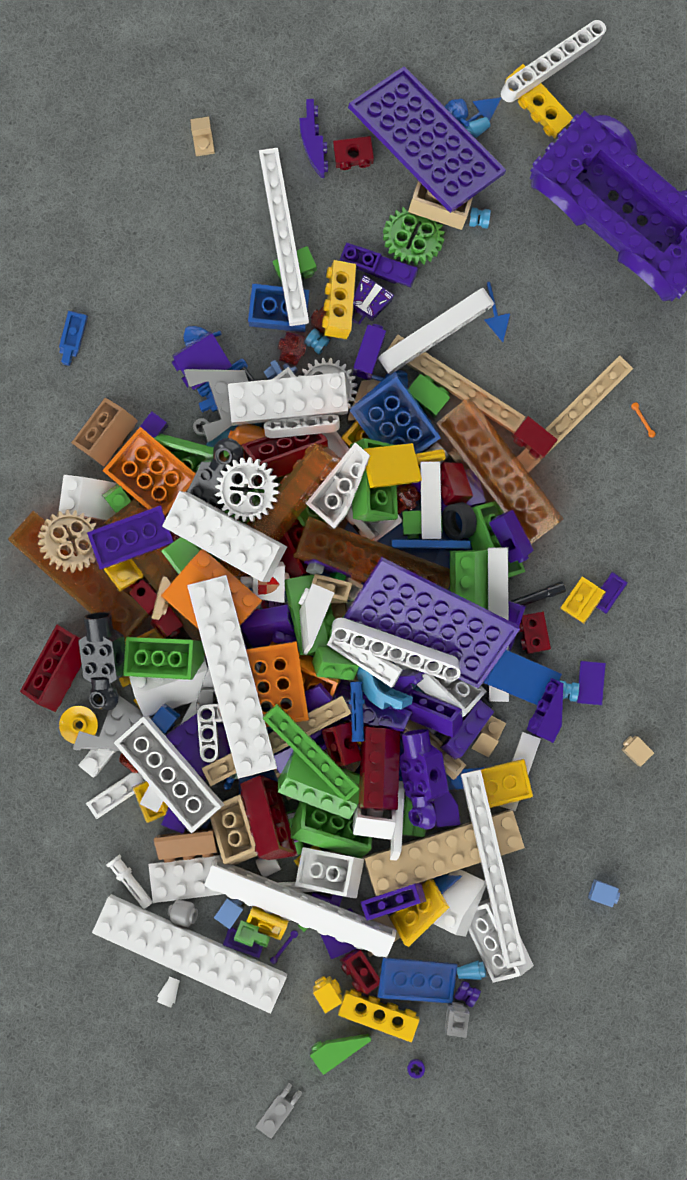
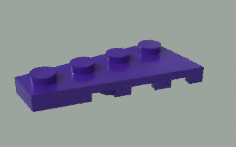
M340 683L332 700L343 696L351 712V704H349V700H351V687ZM363 692V700H365V704H363L364 725L405 731L412 715L411 711L395 709L392 706L381 709L373 704ZM351 714L338 721L351 722Z

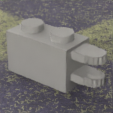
M452 1002V1005L447 1004L444 1028L449 1036L467 1037L470 1014L464 1003Z

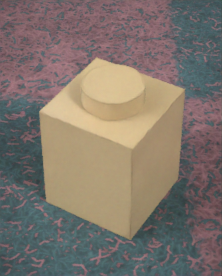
M638 736L628 737L623 742L624 747L621 749L640 767L654 754Z

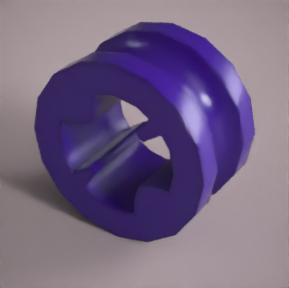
M414 1059L408 1063V1073L412 1078L417 1079L424 1075L425 1066L421 1060ZM414 1064L422 1067V1070H419L420 1073L415 1074V1071H411Z

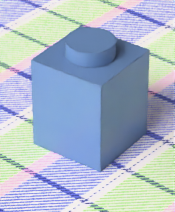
M594 879L588 898L613 907L614 903L617 904L620 893L617 887Z
M228 897L214 919L230 929L244 909L241 906L243 902L239 899Z

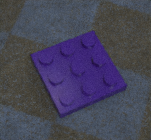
M204 710L202 712L203 719L211 718V710ZM196 713L168 733L166 737L199 776L206 780L207 778L202 768L211 763L205 762L200 755L198 717ZM217 723L218 759L231 753L224 723ZM206 729L203 732V737L211 739L214 734L213 730ZM209 748L205 751L204 755L207 759H212L215 756V751Z

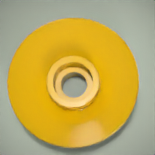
M73 706L62 714L59 721V729L65 740L75 744L79 731L95 736L98 729V720L94 712L89 708ZM78 721H81L83 723V727L81 729L76 727V723Z

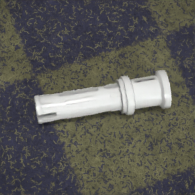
M120 854L106 864L116 874V879L125 884L143 910L152 904L153 901L131 874L132 869L130 867L127 868L121 860Z

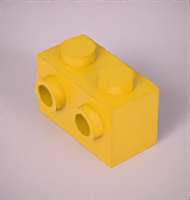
M322 976L315 981L313 986V994L325 1013L342 1003L341 986L336 979L332 980L330 976L327 978Z

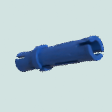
M350 682L351 700H349V704H351L352 742L365 741L363 682Z

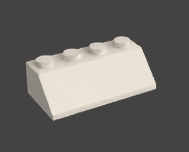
M205 654L204 662L193 680L130 676L134 696L143 716L155 715L164 704L173 709L197 701L208 669Z
M490 898L480 902L469 927V932L485 963L492 982L523 975L534 965L521 937L520 940L526 964L507 969Z

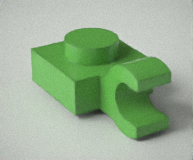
M241 920L234 940L250 947L256 942L267 948L270 937L258 933V926Z

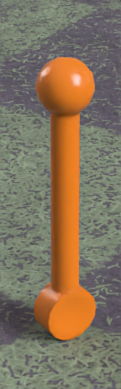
M633 403L631 405V408L635 410L638 416L640 417L644 426L648 430L649 437H655V431L651 430L642 413L638 409L639 404Z

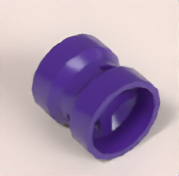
M462 981L454 998L459 1001H465L466 1005L472 1008L478 1000L481 990L476 987L472 988L469 983Z

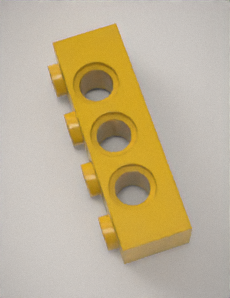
M522 64L506 80L526 66ZM542 83L518 98L519 105L523 109L527 108L530 111L531 118L536 123L540 122L542 124L544 132L549 137L553 136L556 139L564 128L567 129L570 126L573 117ZM539 100L542 103V105L537 106L533 103V101ZM552 114L555 117V119L550 120L546 117V115Z
M334 260L331 267L327 268L326 278H329V283L326 284L325 294L328 296L324 302L323 310L326 311V316H324L322 327L325 328V336L347 339L351 332L356 264Z
M355 989L345 991L338 1010V1016L412 1042L420 1021L415 1011L410 1009L402 1011L398 1009V1005L387 1002V1005L380 1003L379 998L369 995V998L361 996L362 992H357ZM358 1003L366 1005V1009L362 1012L357 1011L355 1007ZM376 1010H383L385 1014L382 1018H376L374 1012ZM394 1017H401L403 1022L400 1025L393 1024L392 1020Z

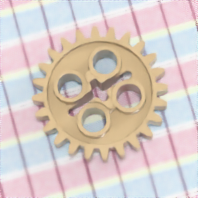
M66 510L65 515L59 511L57 517L52 514L51 520H45V525H42L40 529L43 532H40L38 535L41 538L38 545L43 546L40 552H46L44 559H51L49 565L55 562L57 564L56 569L63 566V570L66 572L67 568L70 567L71 571L74 572L76 567L79 571H82L83 565L88 568L90 562H95V554L87 532L94 530L96 523H89L91 517L85 520L84 513L77 516V511L75 510L70 515L69 510ZM71 527H78L80 532H74ZM53 532H59L62 538H56ZM78 544H84L87 550L80 549ZM64 549L68 551L69 555H62L60 550Z

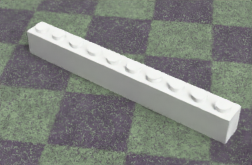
M217 858L214 859L204 884L213 892L219 891L231 899H239L249 906H257L266 913L277 914L284 920H292L304 928L310 927L322 935H330L340 942L350 943L360 950H368L378 957L383 956L387 958L395 940L396 929L373 920L366 921V917L237 866L223 864V861Z

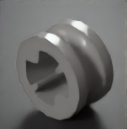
M204 418L197 419L193 424V429L197 435L205 436L204 431L199 432L197 425H201V422H204V425L209 422Z

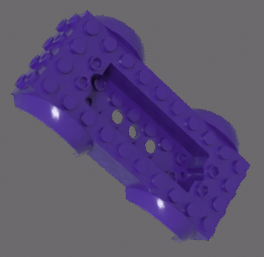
M585 110L581 115L577 113L571 120L568 129L564 128L559 133L556 142H551L545 149L546 152L543 157L539 156L532 164L533 167L530 170L532 172L530 176L531 188L538 190L555 203L576 226L586 224L619 252L617 261L643 279L659 295L662 301H673L676 297L680 299L687 291V190L678 191L637 156L638 149L635 138L620 121L607 115L592 117ZM616 191L619 195L618 200L611 201L608 198V193ZM630 205L632 212L625 213L622 210V206ZM638 216H645L647 224L640 226L637 223Z

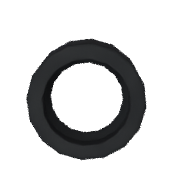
M464 502L448 505L442 512V527L447 536L452 540L470 538L476 531V515L473 509ZM456 512L462 519V531L456 523Z

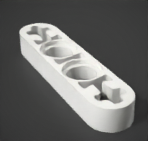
M334 414L271 420L264 424L265 436L269 438L330 433L340 428L339 417Z

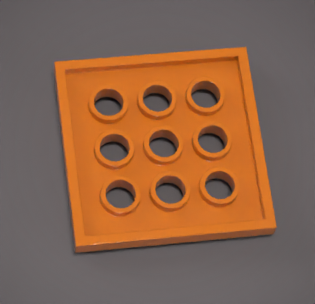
M297 641L246 649L260 705L264 701H269L272 704V708L276 704L281 707V700L289 698L292 701V706L288 709H282L295 722L308 721L309 717ZM277 659H283L286 662V666L284 669L278 670L275 668L274 662ZM257 662L265 663L266 670L263 673H258L255 670ZM279 679H287L289 686L286 689H280L277 685ZM262 681L269 684V690L264 693L258 690V684Z

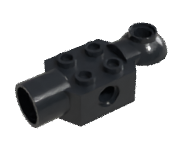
M231 438L219 440L214 446L213 458L201 462L187 492L222 511L225 504H218L217 502L222 498L221 496H215L216 493L220 492V489L215 488V486L221 485L217 478H223L220 471L227 472V464L233 467V460L240 464V458L244 457L241 445ZM224 450L229 453V459L224 457ZM240 473L236 474L234 478L236 484H239L242 479ZM231 486L230 489L236 491L237 487Z
M96 612L84 616L86 636L79 640L83 678L92 684L90 703L95 708L108 711L114 709L118 703L119 696L112 682L121 678L124 673L125 637L122 633L113 629L111 613Z

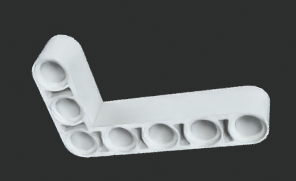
M283 698L280 702V705L288 703L292 706V701L287 698ZM264 701L261 706L267 704L272 708V704L269 701ZM219 704L203 705L197 713L200 755L207 763H213L219 757L217 723H223ZM209 709L212 711V716L210 719L205 720L202 718V712ZM206 729L213 730L214 734L211 739L203 737V732ZM209 748L215 751V756L212 759H207L204 755L205 751Z

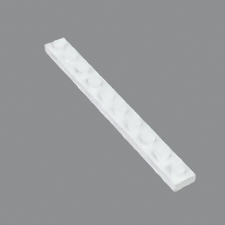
M278 148L259 150L289 325L308 324V313Z
M481 770L463 773L461 778L505 967L508 969L524 965L526 961Z

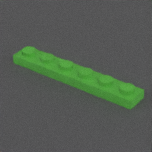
M278 704L263 716V720L344 802L360 789Z

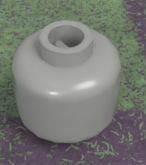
M179 899L169 906L168 916H170L172 924L189 927L196 922L198 909H196L194 903Z

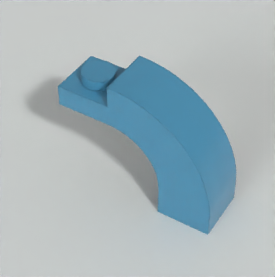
M359 666L357 671L358 681L363 682L362 690L373 704L381 709L390 706L395 709H403L412 704V696L391 688Z

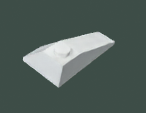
M354 443L306 502L313 511L334 529L347 515L371 456L357 443Z

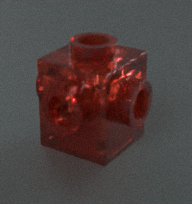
M286 332L284 338H280L278 343V349L280 350L279 361L297 365L301 356H304L306 351V345H304L305 337L297 333Z
M408 483L405 486L403 484L397 486L398 515L405 509L411 511L418 505L416 501L421 498V495L412 483Z

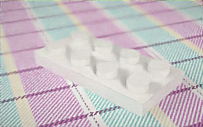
M221 855L148 864L153 903L224 894L219 891L213 892L204 886L214 859L222 860Z

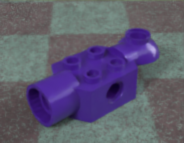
M428 729L411 730L401 734L404 753L400 755L399 759L405 795L412 801V809L409 811L408 816L414 826L432 829L436 823V813L430 800L439 798L449 791L443 755L441 751L431 745Z

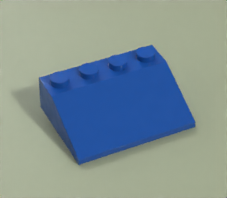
M396 372L381 381L349 409L371 440L393 445L413 443L415 454L420 453L441 438L436 427Z

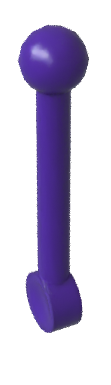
M296 930L291 931V936L288 938V940L284 943V945L277 952V954L271 957V964H276L278 962V958L282 954V952L286 949V947L289 945L292 939L298 936V932Z

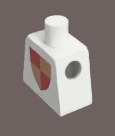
M279 562L270 582H261L254 577H240V581L247 588H252V592L260 599L284 603L285 566L283 562Z

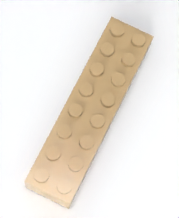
M506 810L491 815L501 856L525 848L513 810ZM472 822L402 844L401 853L397 860H390L391 848L363 856L373 892L376 896L481 863Z

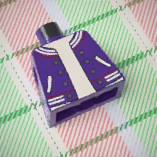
M364 275L354 294L353 308L356 311L352 315V321L360 325L365 316L373 321L392 302L394 295Z

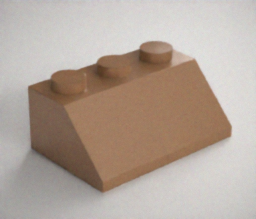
M104 398L71 443L96 462L105 466L111 460L118 447L123 444L129 432L134 429L138 420L122 407Z
M213 828L196 830L193 833L186 831L183 834L179 832L162 834L154 838L158 859H164V863L176 861L175 858L183 857V860L195 859V855H202L203 858L213 857L214 853L218 852Z

